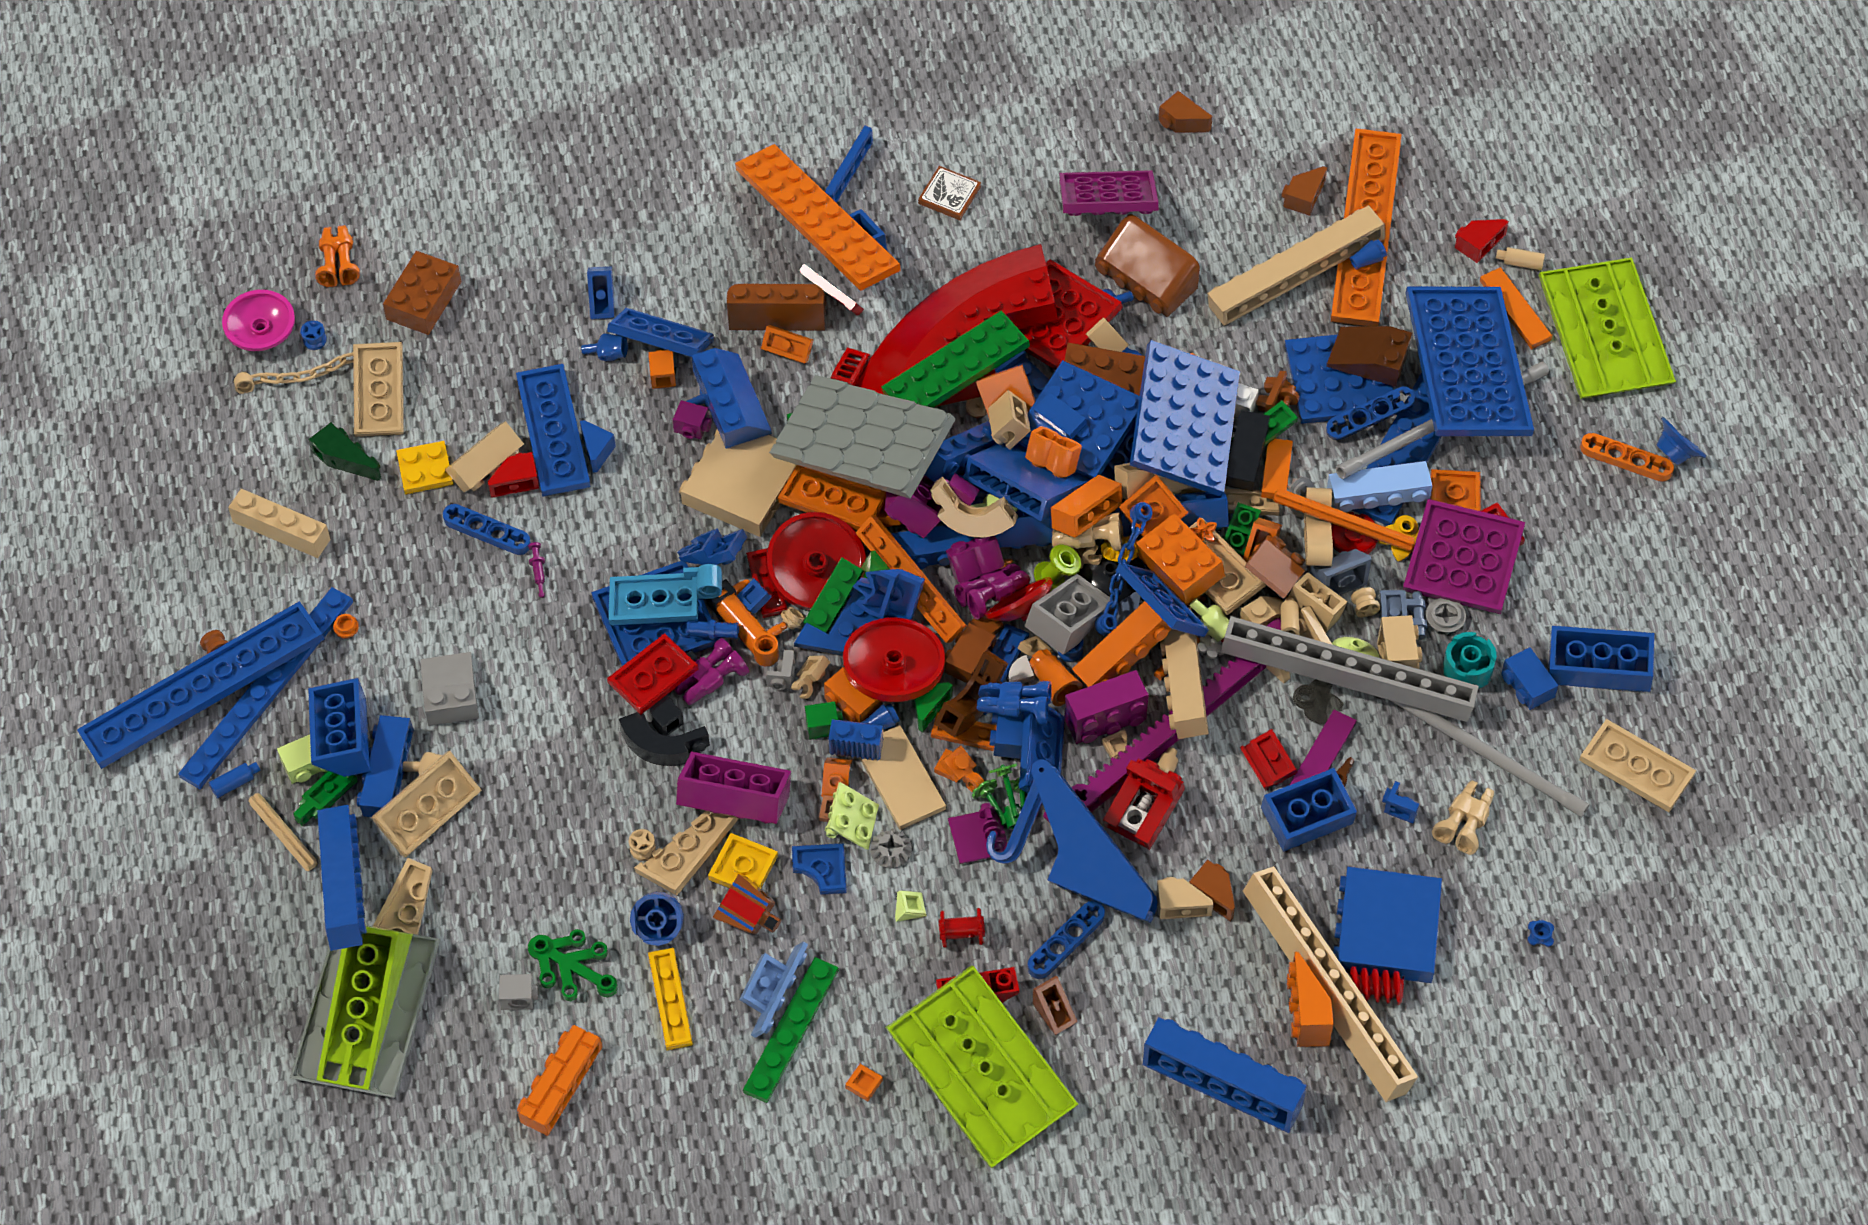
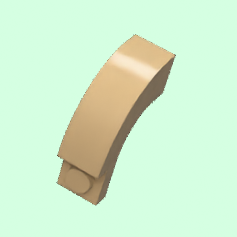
M943 477L935 481L931 489L933 500L936 504L942 506L937 516L945 525L960 534L971 537L995 536L1013 527L1017 521L1018 515L1005 497L986 507H972L957 497Z

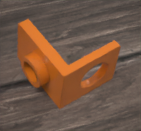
M826 758L821 797L823 795L833 796V793L837 791L839 782L848 786L852 760Z

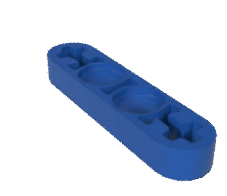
M1405 386L1392 390L1331 418L1327 423L1326 433L1333 440H1341L1408 410L1414 404L1415 394L1412 389ZM1400 393L1410 396L1407 404L1403 401L1396 403L1395 407L1397 409L1393 410L1392 402L1388 399L1392 397L1394 402L1400 398ZM1379 402H1384L1388 405L1389 410L1386 414L1380 415L1376 413L1375 405ZM1357 412H1361L1366 416V422L1362 425H1357L1353 422L1352 417ZM1348 417L1349 425L1353 429L1349 430L1347 425L1341 429V434L1331 431L1334 423L1341 426L1346 423L1344 418Z
M450 504L443 510L444 523L449 528L516 555H523L530 550L528 547L531 543L530 536L525 531L458 504ZM456 513H458L459 518L454 517L453 519H450V515L454 516ZM474 521H479L483 524L481 528L476 530L471 529L469 526ZM496 530L504 532L501 538L496 539L491 536ZM521 539L524 541V544L515 545V541L519 542Z
M1097 901L1085 903L1029 958V974L1035 979H1044L1049 976L1102 924L1105 917L1103 905ZM1095 910H1097L1098 917L1091 916L1087 920L1086 925L1084 921L1088 918V911L1094 912ZM1073 926H1077L1082 929L1083 933L1078 937H1073L1068 933V930ZM1053 944H1061L1065 950L1061 954H1054L1051 952L1050 947ZM1044 953H1046L1048 959L1044 963V970L1042 968L1036 970L1035 962L1041 964L1045 960Z

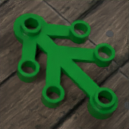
M575 929L569 936L551 939L546 935H537L529 941L528 952L532 958L539 961L541 971L539 979L541 986L549 989L556 984L555 974L550 970L549 959L559 964L563 983L561 992L566 1001H573L578 996L577 986L573 984L571 971L595 984L597 992L602 997H612L618 990L616 978L608 974L602 976L579 963L591 959L602 960L608 955L606 944L596 942L589 949L566 954L558 951V949L569 946L579 948L585 944V933L580 929ZM575 936L582 937L580 941L573 940ZM538 944H545L543 949L536 948ZM598 948L604 949L602 953L598 954L595 952ZM545 977H552L550 982L543 981ZM605 981H610L611 985L605 987L602 985V983ZM568 989L574 990V993L571 995H567L565 992Z

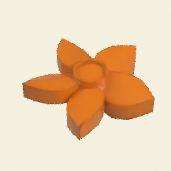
M1199 517L1197 527L1191 528V530L1202 541L1205 538L1209 542H1215L1212 532L1216 529L1217 523L1208 522L1205 524L1204 520Z

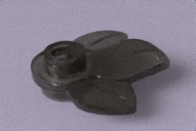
M1315 679L1310 685H1301L1293 693L1295 705L1304 710L1305 716L1310 721L1317 724H1325L1327 722V714H1331L1334 709L1339 711L1344 706V703L1330 692L1333 684ZM1308 696L1310 699L1304 700L1301 697Z

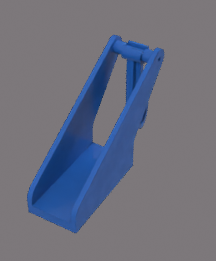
M1043 759L1034 762L1031 768L1034 780L1006 849L1000 853L995 851L994 844L997 833L991 831L986 843L987 852L990 857L996 862L1003 864L1011 863L1018 859L1023 851L1040 806L1043 803L1058 845V854L1048 881L1151 923L1158 906L1155 893L1057 768Z

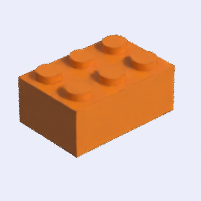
M1175 513L1136 542L1139 558L1186 606L1225 577L1222 560Z

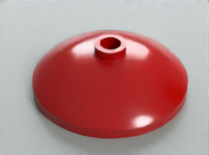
M1051 577L1037 580L1014 592V594L1006 599L997 602L986 611V618L992 621L1005 622L1022 618L1023 621L1027 620L1032 604L1050 592L1053 584Z

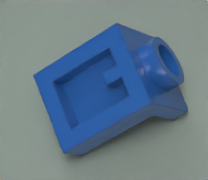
M1395 781L1392 789L1387 788L1383 796L1382 802L1386 803L1384 813L1413 824L1417 816L1419 803L1414 802L1409 797L1398 796L1400 783Z

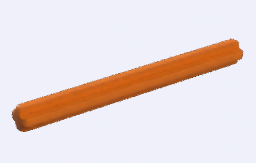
M1278 488L1274 494L1273 501L1406 551H1411L1414 546L1415 539L1406 534Z

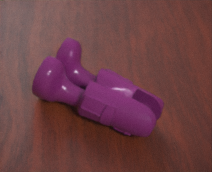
M1007 564V566L1001 569L981 574L977 580L964 581L955 585L954 594L962 607L968 606L972 616L975 619H981L985 616L986 602L990 598L995 602H1000L1028 585L1031 579L1018 565Z
M720 638L715 642L714 650L707 658L700 657L695 662L698 664L699 670L678 685L674 691L678 695L687 691L684 694L683 700L688 705H692L724 684L723 677L725 675L735 672L739 676H746L750 671L741 656L735 650H732L727 641ZM724 660L716 669L712 668L719 661Z

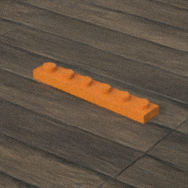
M876 515L870 516L856 531V534L870 551H876L890 570L902 569L925 579L917 603V609L944 642L951 643L967 625Z

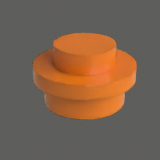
M342 614L336 618L333 629L338 637L350 638L358 632L359 624L355 617L349 614Z

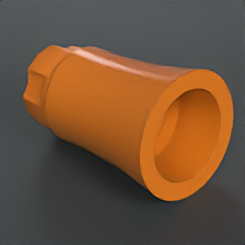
M1048 649L1037 651L1029 661L1034 674L1040 682H1051V701L1054 706L1064 705L1065 695L1082 689V683Z

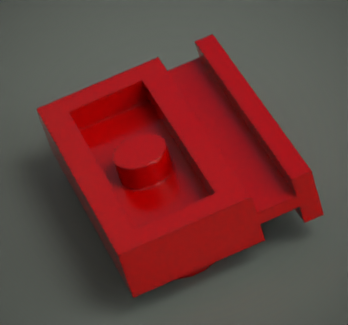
M1272 729L1251 740L1249 744L1240 747L1265 791L1269 790V787L1278 785L1298 773Z

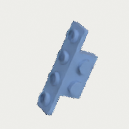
M804 941L793 948L785 965L766 953L761 955L739 999L761 1013L751 1036L756 1038L763 1033L767 1034L773 1026L774 1020L772 1017L785 1001L783 997L784 992L792 986L796 979V975H794L796 968L800 967L806 959L807 953H805L808 944Z

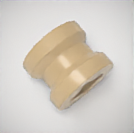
M1361 588L1351 595L1352 603L1356 605V615L1360 618L1375 615L1380 610V604L1375 600L1376 593L1373 588Z
M638 829L630 835L629 846L633 858L640 861L650 859L652 857L651 854L656 851L653 834L646 829Z

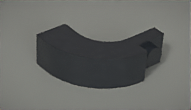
M692 651L686 653L694 662L698 660ZM670 693L647 710L653 727L661 735L668 736L684 724L683 714L671 701Z
M636 712L619 718L620 731L628 747L638 757L656 765H684L689 758L688 753H700L710 746L709 734L705 726L678 736H664L655 732L649 726L644 713L640 715Z

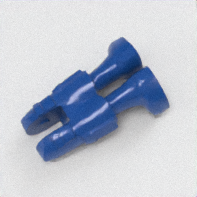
M1041 681L1038 684L1023 686L1021 682L981 685L978 693L981 698L977 700V710L1011 717H1019L1021 711H1028L1035 715L1038 724L1047 725L1049 718L1048 704L1051 703L1052 694L1051 682Z

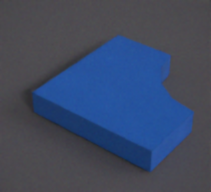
M844 843L792 846L793 873L804 874L812 878L818 885L820 895L846 893Z

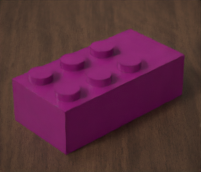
M691 752L678 777L676 805L706 810L715 814L732 815L741 819L748 818L763 823L777 824L790 796L791 771Z

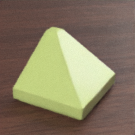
M901 890L897 892L896 922L927 916L921 892Z

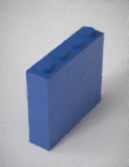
M1005 443L1002 445L997 444L968 457L963 479L998 498L1005 497L1010 505L1039 521L1050 518L1053 505L1091 480L1076 472L1068 477H1056L1046 467H1036L1025 458L1027 449L1018 444L1011 450L1006 447Z
M1347 867L1346 876L1340 877L1339 891L1344 892L1343 899H1338L1337 915L1342 916L1341 923L1336 922L1334 938L1339 939V947L1334 946L1333 948L1334 955L1345 971L1350 973L1352 966H1355L1357 973L1360 974L1364 967L1367 968L1368 975L1370 976L1372 970L1377 969L1379 977H1381L1383 971L1388 970L1390 978L1394 971H1398L1401 979L1404 975V980L1432 983L1435 970L1442 878Z

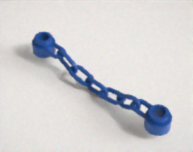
M1145 502L1134 505L1130 510V517L1133 520L1131 525L1132 534L1128 542L1123 544L1118 556L1119 564H1130L1135 551L1133 545L1138 535L1143 533L1146 522L1152 517V508ZM1141 508L1145 511L1146 515L1142 514ZM1136 523L1142 524L1140 529L1139 527L1135 528ZM1125 548L1127 550L1131 549L1127 561L1122 559ZM1117 571L1112 576L1109 586L1111 593L1110 601L1106 605L1104 614L1095 621V628L1101 635H1109L1117 627L1116 617L1119 611L1117 603L1124 584L1123 577ZM1120 580L1119 589L1115 588L1113 590L1114 582ZM1109 608H1115L1113 615L1108 613ZM1106 620L1110 622L1111 627L1106 624Z

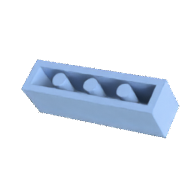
M1423 461L1362 469L1345 479H1341L1337 473H1332L1328 476L1327 488H1332L1331 507L1343 512H1349L1360 508L1372 509L1383 505L1395 506L1405 502H1422L1430 499L1432 482L1427 463Z

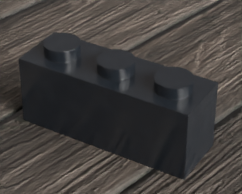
M1241 410L1240 417L1234 418L1232 432H1235L1234 440H1231L1230 457L1225 486L1253 492L1269 429L1270 416Z

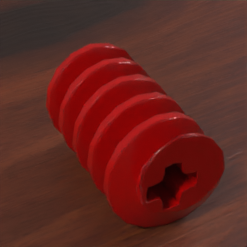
M1352 966L1349 977L1360 993L1364 994L1367 1002L1371 995H1374L1376 1003H1379L1382 996H1385L1387 1004H1390L1392 998L1396 997L1397 1005H1401L1404 975L1401 979L1399 972L1394 971L1390 978L1388 970H1384L1381 977H1379L1378 970L1373 969L1369 976L1367 968L1364 967L1358 975L1356 967Z

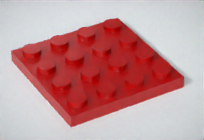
M1049 259L1046 262L1058 321L1019 330L1030 343V347L1025 349V351L1056 370L1062 360L1065 361L1068 343L1087 346L1091 340L1086 333L1103 317L1110 322L1123 306L1121 301Z

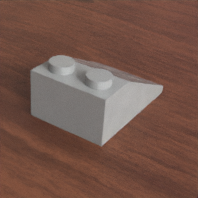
M1075 574L1032 604L1025 627L1064 655L1078 645L1095 627V621L1104 614L1110 597L1080 575Z
M471 652L421 659L422 690L428 726L478 719L479 712Z

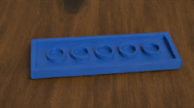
M564 364L517 372L516 377L542 497L591 487Z

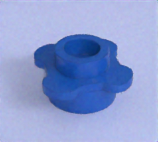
M1539 920L1531 921L1528 924L1530 936L1527 940L1529 944H1544L1546 947L1553 945L1552 933L1554 925L1552 923Z

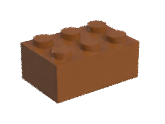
M415 251L383 303L386 320L429 335L462 282L459 266Z

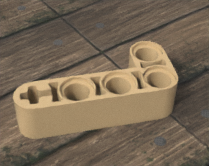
M1307 487L1305 498L1331 507L1332 488ZM1304 513L1306 565L1331 567L1333 557L1331 523Z

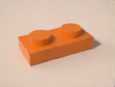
M768 325L761 349L805 364L808 362L814 340Z

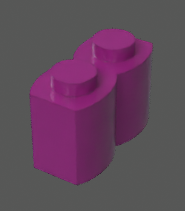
M995 536L974 537L969 542L959 541L952 544L951 548L946 550L953 575L958 583L972 580L981 574L995 571L1005 565Z

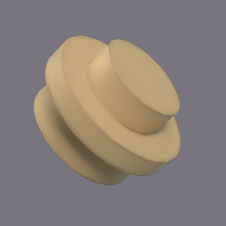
M788 607L787 610H783L781 613L782 622H785L788 628L794 630L795 628L801 629L803 627L805 616L797 609Z

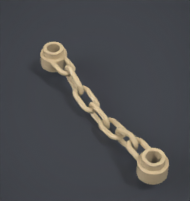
M353 352L343 354L328 363L297 373L279 374L265 372L249 375L247 372H241L234 379L235 390L239 394L252 392L256 384L294 383L312 380L333 372L345 364L353 363V359H346V357L353 356ZM339 360L340 364L332 368L331 364ZM322 368H325V369H326V371H323V372H320V373H317V372H316V370H319V369H322ZM308 373L310 375L309 377L300 378V375ZM268 376H274L276 380H268ZM293 376V379L283 380V377ZM260 377V380L253 381V378Z

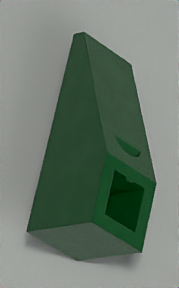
M330 422L308 439L312 453L326 466L376 481L381 479L379 470L381 466L373 456H367L358 442L353 443L343 428H337Z

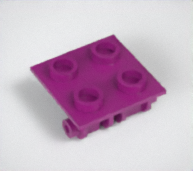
M990 803L982 804L979 812L948 818L960 864L991 858L986 847L987 838L991 831L997 833L994 844L995 851L1000 853L1006 849L1008 842L1004 827L1001 825L999 816Z

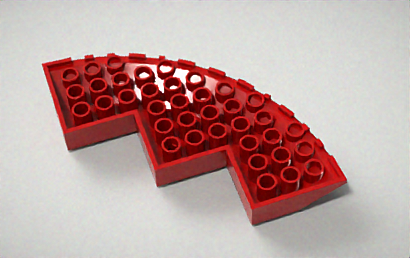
M1038 244L1013 251L982 263L955 277L928 295L909 311L887 334L871 356L856 386L884 394L881 386L1001 310L1018 329L1058 321L1042 245ZM995 369L981 378L996 374ZM976 381L936 407L981 397Z

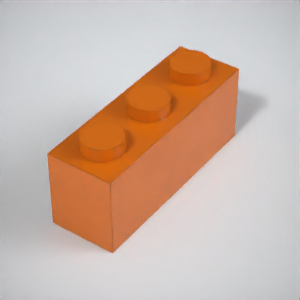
M1097 475L1051 507L1052 529L1076 538L1123 503L1122 484Z

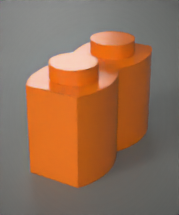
M1040 426L1031 431L1025 458L1034 466L1046 467L1054 476L1064 478L1076 472L1082 446L1070 438L1063 437L1049 428Z

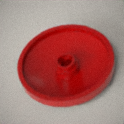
M806 512L788 519L776 530L767 548L766 570L772 586L783 599L798 608L811 610L841 557L861 568L866 560L860 538L845 521L828 513Z
M882 618L864 624L851 634L843 650V668L849 682L864 695L886 702L908 701L926 694L937 685L942 677L945 666L944 648L936 634L923 624L905 618Z

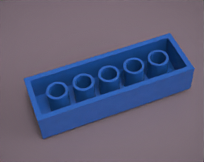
M1158 1017L1144 1044L1143 1066L1287 1133H1290L1303 1107L1307 1085L1303 1084L1300 1079L1294 1076H1285L1270 1065L1259 1064L1253 1061L1247 1054L1233 1052L1221 1042H1212L1205 1039L1199 1032L1194 1030L1188 1031L1180 1027L1173 1020H1164Z

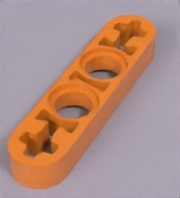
M1595 433L1584 435L1581 441V452L1588 457L1661 482L1669 480L1672 476L1674 465L1665 457ZM1591 442L1595 443L1593 448L1588 447ZM1603 445L1605 446L1604 453L1601 452ZM1618 450L1622 456L1612 457L1609 451ZM1641 458L1645 464L1642 466L1635 465L1632 459ZM1650 462L1653 463L1651 469L1648 468ZM1661 466L1665 467L1663 473L1659 472Z

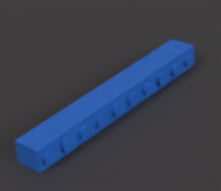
M1208 492L1174 495L1188 511V514L1181 519L1188 527L1197 522L1199 517L1203 518L1207 523H1217L1215 531L1222 529V527H1229L1228 499L1225 492L1221 496ZM1117 508L1110 514L1120 513L1123 536H1131L1132 524L1121 510ZM1017 509L1018 518L1015 525L995 535L1000 548L1011 547L1020 549L1025 547V545L1033 544L1036 546H1047L1052 543V519L1050 517L1044 521H1039Z

